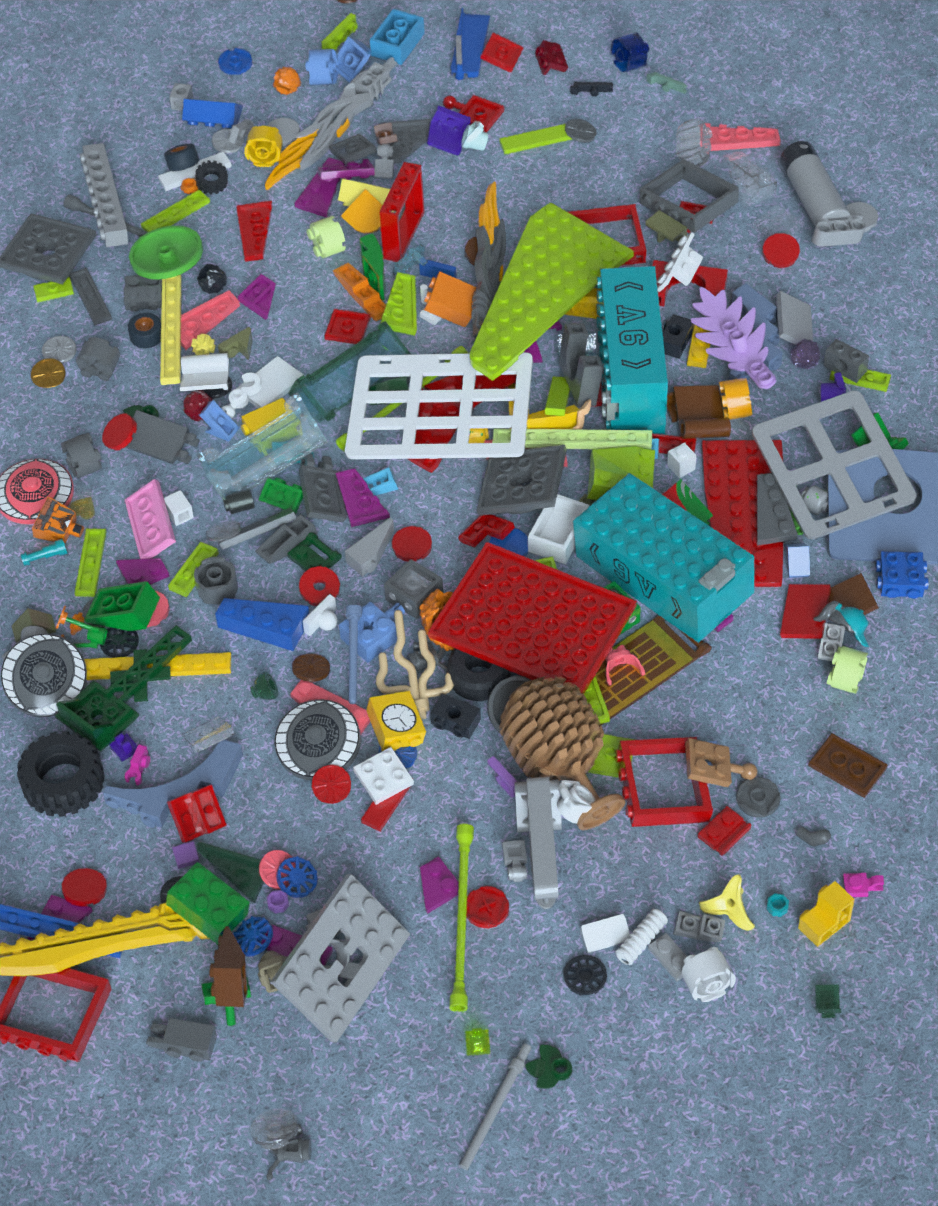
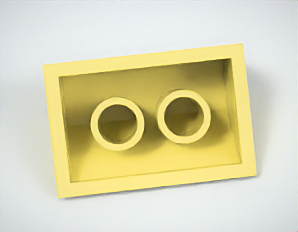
M342 179L338 201L344 202L343 205L349 207L366 189L383 205L390 189Z

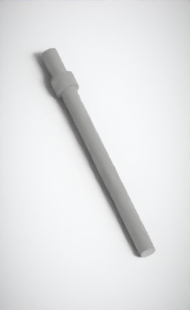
M523 1044L517 1057L512 1059L508 1067L510 1070L459 1165L460 1168L469 1169L517 1075L521 1074L525 1067L524 1062L531 1050L529 1045Z

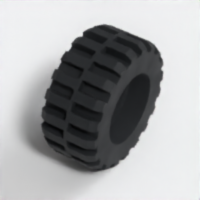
M62 731V734L52 732L47 737L44 735L39 737L36 743L33 741L28 746V751H23L17 765V777L27 803L31 807H35V810L39 813L45 811L48 816L58 814L59 817L66 816V813L76 814L79 809L82 808L84 810L89 807V802H94L98 798L97 792L100 793L102 791L104 772L100 756L95 745H92L91 741L86 737L82 738L77 733L70 735L66 731ZM71 764L79 767L78 772L65 782L48 783L42 780L50 769L58 765Z

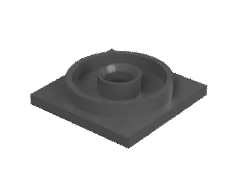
M30 213L1 254L0 268L26 274L34 279L48 280L63 285L96 237V230ZM45 251H55V253L49 256L42 254Z
M557 445L525 449L524 454L520 457H489L476 510L478 515L498 513L523 514L536 509L555 507L567 452L566 446ZM531 482L526 487L521 486L524 483Z

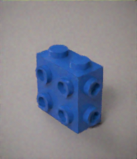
M881 551L880 560H876V572H880V576H877V589H881V596L889 598L909 597L912 599L923 597L924 590H928V577L924 575V573H927V561H923V552Z

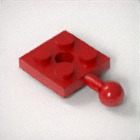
M451 95L443 99V106L449 110L456 108L461 110L460 114L471 117L469 125L475 121H480L483 124V131L486 133L504 112L503 105L475 95L466 104L457 102L456 98Z

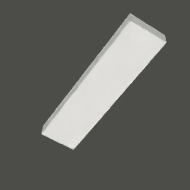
M221 152L199 160L198 164L191 168L175 172L170 171L159 175L158 178L165 191L181 186L182 181L186 178L195 179L196 169H198L199 164L202 166L204 161L208 163V160H211V162L215 160L217 164L219 162L222 163V167L225 166L226 169L231 167V162L226 154Z

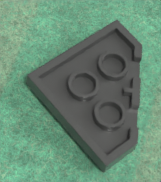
M430 119L391 122L393 133L397 135L398 141L388 143L390 146H393V156L389 157L388 160H394V164L401 163L426 143Z

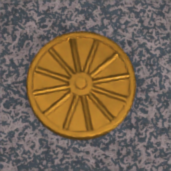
M52 358L40 360L31 370L32 382L42 388L58 386L64 381L66 375L63 364Z

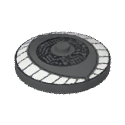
M35 634L20 640L9 650L1 667V684L7 699L16 709L33 717L55 716L59 713L56 704L59 701L74 699L85 689L87 681L86 665L80 651L67 639L54 634Z
M310 700L297 705L282 718L275 733V751L280 763L289 773L298 778L312 781L314 774L323 766L337 765L344 770L348 769L359 753L361 733L355 717L343 705L331 700Z

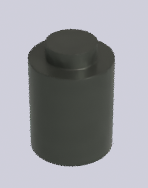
M249 489L226 495V500H223L226 512L230 511L231 515L255 508Z

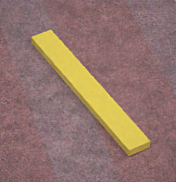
M181 274L172 278L162 279L161 385L181 383Z

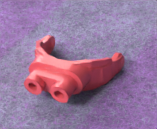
M624 645L618 646L616 650L611 648L606 657L607 685H612L609 672L619 664L633 665L639 670L641 676L645 675V670L639 660L629 650H626Z

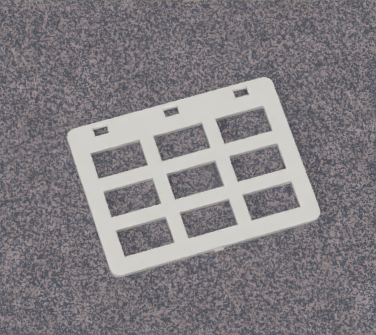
M526 352L522 353L518 360L501 374H517L515 389H475L476 375L483 374L471 366L470 354L373 355L361 357L357 365L345 446L346 457L349 459H438L522 456L525 452L533 365L532 355ZM439 360H450V363H440ZM380 361H391V364H381ZM464 375L462 390H422L423 376ZM411 376L409 391H369L371 377ZM514 401L513 416H472L473 402ZM420 402H460L459 416L418 417ZM367 403H407L406 416L365 418ZM470 428H512L510 443H469ZM404 429L402 444L361 445L363 430ZM457 429L456 444H415L416 430Z

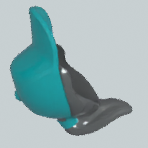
M832 601L823 608L818 616L813 618L814 621L818 622L829 619L834 623L845 626L846 630L853 633L861 645L869 647L864 636V631L869 621L863 614L862 609L844 607L841 603Z

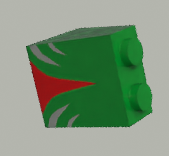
M682 479L662 494L705 524H710L708 520L713 514Z

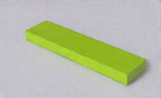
M566 124L499 138V143L505 155L572 140V138L565 132Z
M197 190L142 222L141 228L146 232H150L161 227L171 226L209 204L210 199L203 192Z
M553 376L545 407L546 415L565 416L570 388L565 377Z
M86 528L75 587V596L95 597L107 534L106 529Z

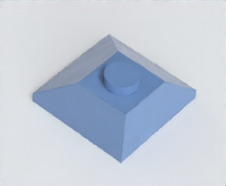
M348 36L337 54L338 66H336V71L350 83L362 70L371 55V50L361 41Z

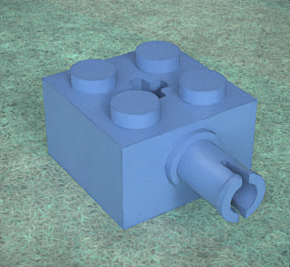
M371 601L362 607V617L358 621L357 654L367 663L396 643L397 633L395 623L393 622L395 620L394 612L400 610L402 615L405 614L404 608L399 603H396L386 612H382ZM346 619L339 624L340 638L349 646V621Z

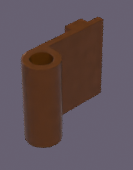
M719 385L673 387L674 408H676L682 439L730 436L731 423L729 418H724Z

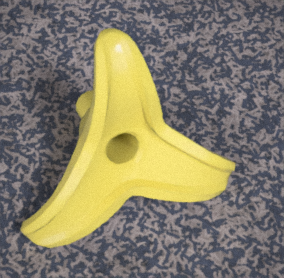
M738 874L731 878L722 894L699 902L700 909L704 913L713 915L727 914L738 927L746 931L755 927L745 912L742 901V894L744 893L743 888H741L742 878Z

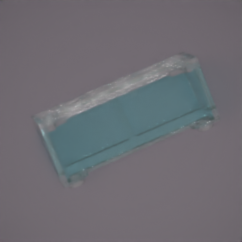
M298 392L285 401L286 413L223 452L219 453L215 448H206L196 454L207 478L223 500H226V495L246 489H254L265 482L267 478L270 479L328 443Z

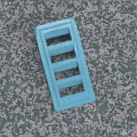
M389 467L363 478L374 496L398 489L394 475Z

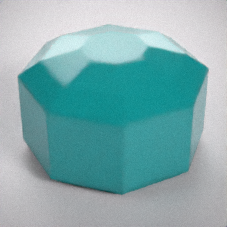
M774 893L768 897L766 910L772 916L782 917L788 913L789 900L784 894Z

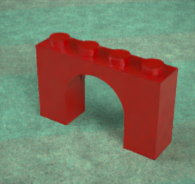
M653 261L652 266H655L657 281L666 272L664 268L668 262ZM698 266L690 283L703 287L716 296L722 290H726L728 269ZM672 276L669 284L658 292L659 306H665L669 289L673 285L681 283Z

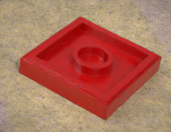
M493 32L480 59L512 73L524 47Z
M334 309L324 335L325 340L362 345L371 315Z

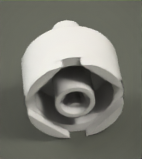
M711 947L705 952L698 955H689L684 959L685 965L682 968L681 975L695 1000L700 998L702 1002H708L726 994L725 989L729 985L732 988L735 984V975L723 953L717 947Z

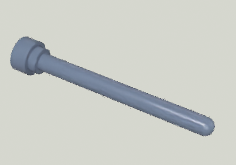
M348 605L345 607V616L349 621L348 701L350 704H355L357 702L358 621L362 617V607L359 605Z

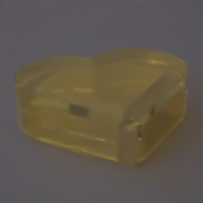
M91 497L76 500L70 505V509L76 513V516L80 515L83 519H91L95 515Z

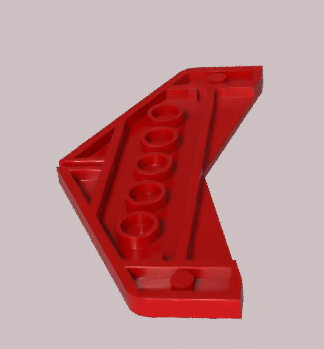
M517 374L500 375L493 381L485 375H476L475 389H504L513 383L516 384ZM464 375L448 376L425 385V390H462ZM483 401L473 402L472 410ZM420 402L418 417L459 416L460 402ZM417 429L415 444H448L456 429ZM413 458L408 460L432 473L439 466L442 458Z

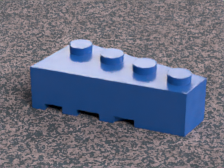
M229 598L223 599L215 613L218 628L294 651L304 633L303 620L310 614L309 606Z

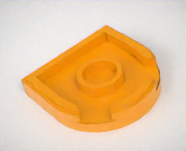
M365 189L341 217L360 233H374L381 228L379 211L382 205Z

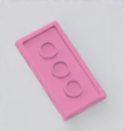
M153 479L125 499L140 559H152L176 542L160 483L158 480Z

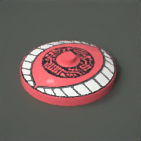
M29 459L12 465L0 475V513L5 518L16 523L34 524L47 497H51L68 507L74 493L71 475L62 465L47 459Z

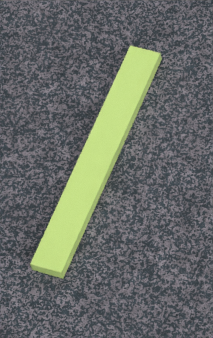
M494 429L492 443H510L512 429ZM527 429L525 448L565 445L567 449H607L637 446L652 450V430Z

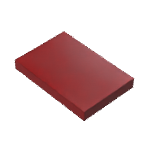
M789 584L780 631L781 638H823L826 620L818 622L814 621L813 618L818 616L829 603L830 584Z

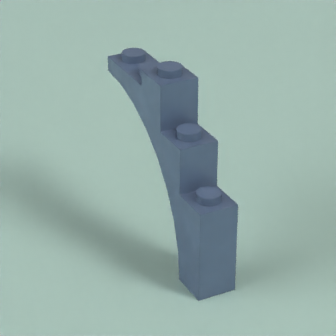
M745 283L732 292L731 304L738 297H742L741 315L743 317L753 307L756 309L755 322L751 334L762 323H765V337L761 350L768 347L769 351L763 363L770 371L777 370L782 364L783 353L776 347L779 343V328L773 325L777 320V307ZM732 370L729 374V380L747 378L748 380L750 376L745 371Z
M220 739L214 751L201 765L187 775L157 787L121 789L106 786L103 791L105 802L114 809L120 807L127 809L128 812L135 815L140 813L142 822L148 827L154 828L157 826L162 828L170 813L167 801L208 785H212L215 795L224 796L243 757L241 744Z

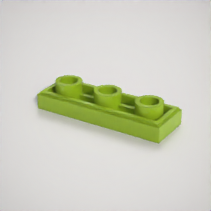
M350 13L321 42L322 49H333L336 51L338 46L345 42L351 33L357 30L358 24L356 23L355 14Z

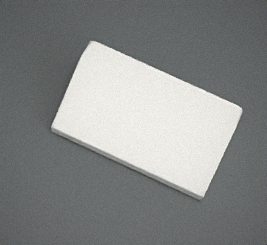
M624 914L581 926V936L588 953L624 943L627 938L629 939L630 935Z

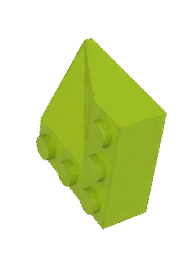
M637 446L592 450L587 499L597 501L629 473L653 488L655 450Z

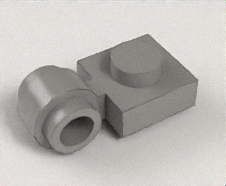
M244 119L241 123L234 125L230 130L229 142L236 144L243 141L244 137L248 136L251 128L254 127L253 121Z
M390 144L378 145L377 154L382 159L375 160L374 177L393 179L394 160H388L389 157L393 156V146H390Z
M525 841L502 842L505 866L512 865V867L507 868L508 879L513 880V882H522L523 879H527L526 865L521 866V864H527Z

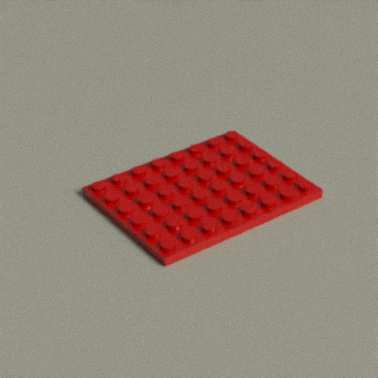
M486 542L429 629L428 637L531 680L542 677L544 679L563 677L566 679L565 682L575 684L580 692L584 694L636 608L637 601Z

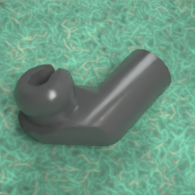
M803 826L796 833V836L810 846L826 844L831 838L828 830L810 832Z

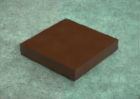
M862 573L831 587L829 603L837 601L844 607L862 609L864 615L879 608Z

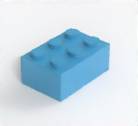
M392 9L370 39L371 56L386 61L393 57L397 64L402 65L425 34L424 18Z

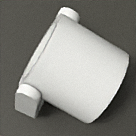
M562 780L558 786L562 796L557 802L559 812L568 821L577 823L581 813H586L592 808L590 804L596 801L595 797L578 781Z

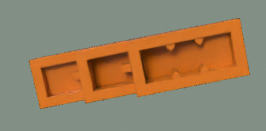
M346 263L333 270V274L345 290L366 313L370 314L375 322L382 319L386 304L380 299L379 293L369 285L368 279L350 263Z

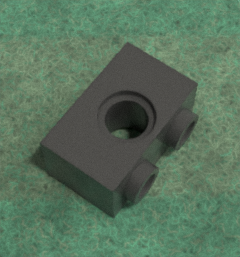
M835 339L825 350L824 367L836 373L841 372L842 376L857 383L867 372L869 355Z

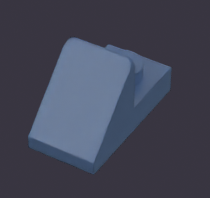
M214 400L210 401L199 414L209 425L205 432L223 440L230 441L239 429L237 424Z

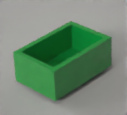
M199 862L167 892L166 901L168 907L217 945L219 936H223L225 927H229L232 932L248 915L250 904L247 899Z

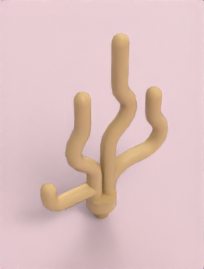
M396 610L394 618L397 641L394 646L393 655L395 660L407 670L410 686L398 685L388 687L385 685L384 679L388 672L387 655L384 652L378 655L380 669L376 676V685L378 690L386 695L410 691L421 720L427 718L426 712L430 710L428 698L448 694L454 684L450 674L447 673L445 675L446 684L443 687L427 689V681L435 670L436 661L428 649L426 631L423 629L418 631V640L421 655L428 664L425 671L421 674L418 683L415 666L402 655V649L405 644L402 611Z

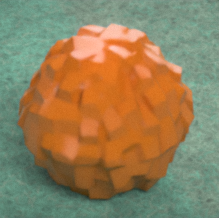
M292 67L279 68L275 72L273 87L281 95L293 93L301 86L298 73Z

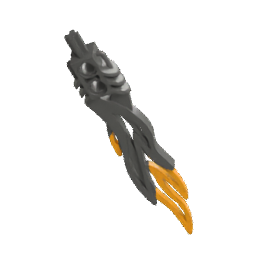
M495 181L489 184L485 195V202L480 205L479 228L476 229L478 253L475 258V274L478 285L472 296L471 312L473 337L475 338L480 331L503 278L504 267L502 262L506 252V231L504 219L499 220Z

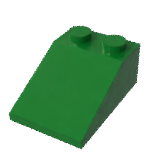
M147 581L100 588L84 620L87 623L126 631L146 629L160 596Z

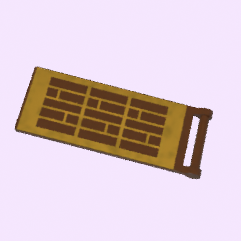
M657 616L613 646L612 649L616 650L618 646L624 645L626 650H629L639 660L645 670V675L641 676L639 670L633 665L619 664L609 672L612 685L609 686L606 682L607 661L605 658L595 676L610 719L695 660L709 653L712 647L702 640L698 643L682 632L698 648V650L694 651L664 622L666 620L661 616Z

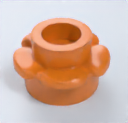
M186 178L182 181L181 190L185 194H191L198 190L195 179Z

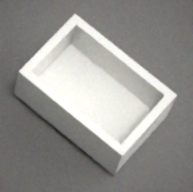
M557 494L555 507L542 510L528 535V552L545 558L553 556L554 561L566 565L575 548L573 520L590 505Z

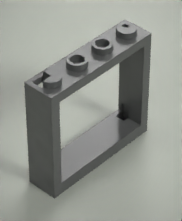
M682 159L640 188V204L655 212L660 210L694 233L737 204L739 199V187L685 159ZM684 179L718 197V199L694 215L659 195Z

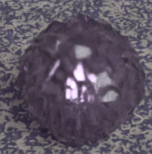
M804 338L796 345L797 347L791 350V359L797 368L811 369L813 366H817L820 360V351L817 342Z

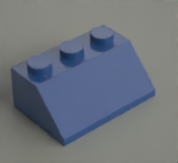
M184 99L182 120L188 121L187 125L198 126V122L205 123L204 126L208 127L222 124V128H232V125H236L239 122L243 105Z

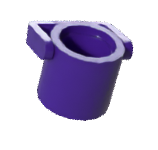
M841 372L834 373L835 383H821V402L846 393V383Z

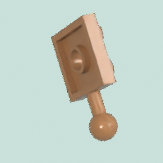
M688 738L685 743L687 779L729 787L732 783L731 772L741 774L745 780H752L757 776V767L752 763H745L743 765L730 763L728 746ZM705 760L710 761L713 766L708 765Z

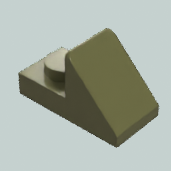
M247 327L218 344L219 353H228V358H233L240 352L249 360L253 342L251 328Z

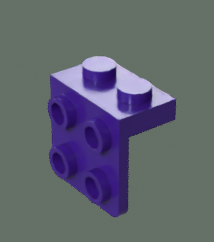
M438 105L430 119L427 144L451 154L460 155L463 133L470 124L471 117Z

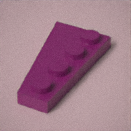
M328 157L322 167L334 164L345 166V164ZM317 172L295 201V208L327 218L333 196L336 193L337 185L341 178H334L333 181H324Z

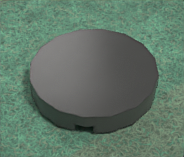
M762 777L745 780L739 785L736 794L737 804L740 809L747 815L756 818L773 814L778 809L781 800L776 784Z

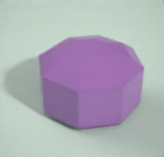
M282 890L272 891L267 896L268 909L275 914L284 912L289 907L288 895Z

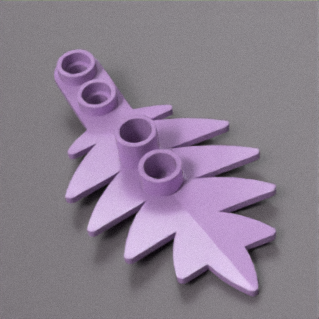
M700 287L702 302L693 303L692 305L693 308L706 317L691 318V322L711 332L696 333L695 336L704 342L719 346V348H707L706 353L731 362L728 364L730 369L745 371L759 388H771L776 383V377L763 363L769 350L768 347L761 350L765 337V323H762L751 334L755 322L756 309L753 307L740 320L742 313L741 296L727 308L725 290L714 296L707 289Z

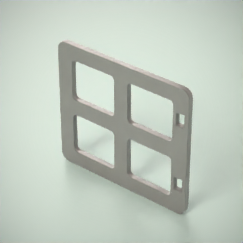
M850 391L753 427L752 436L804 536L808 539H816L910 505L916 499L914 488L863 395L858 391ZM846 409H853L870 443L843 453H837L819 419ZM798 426H804L822 460L789 471L770 437ZM878 457L897 492L865 503L862 501L845 468ZM828 474L832 477L848 510L815 521L796 485ZM893 500L894 504L884 507L883 502ZM833 520L836 521L837 525L829 528L826 527L825 523Z

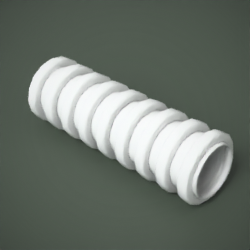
M652 909L650 914L646 916V919H643L642 923L629 935V939L627 938L624 944L620 946V949L616 950L618 959L626 965H632L634 960L638 958V955L642 953V950L647 947L646 945H649L651 940L655 938V935L659 933V930H662L664 925L668 923L666 915L658 909Z

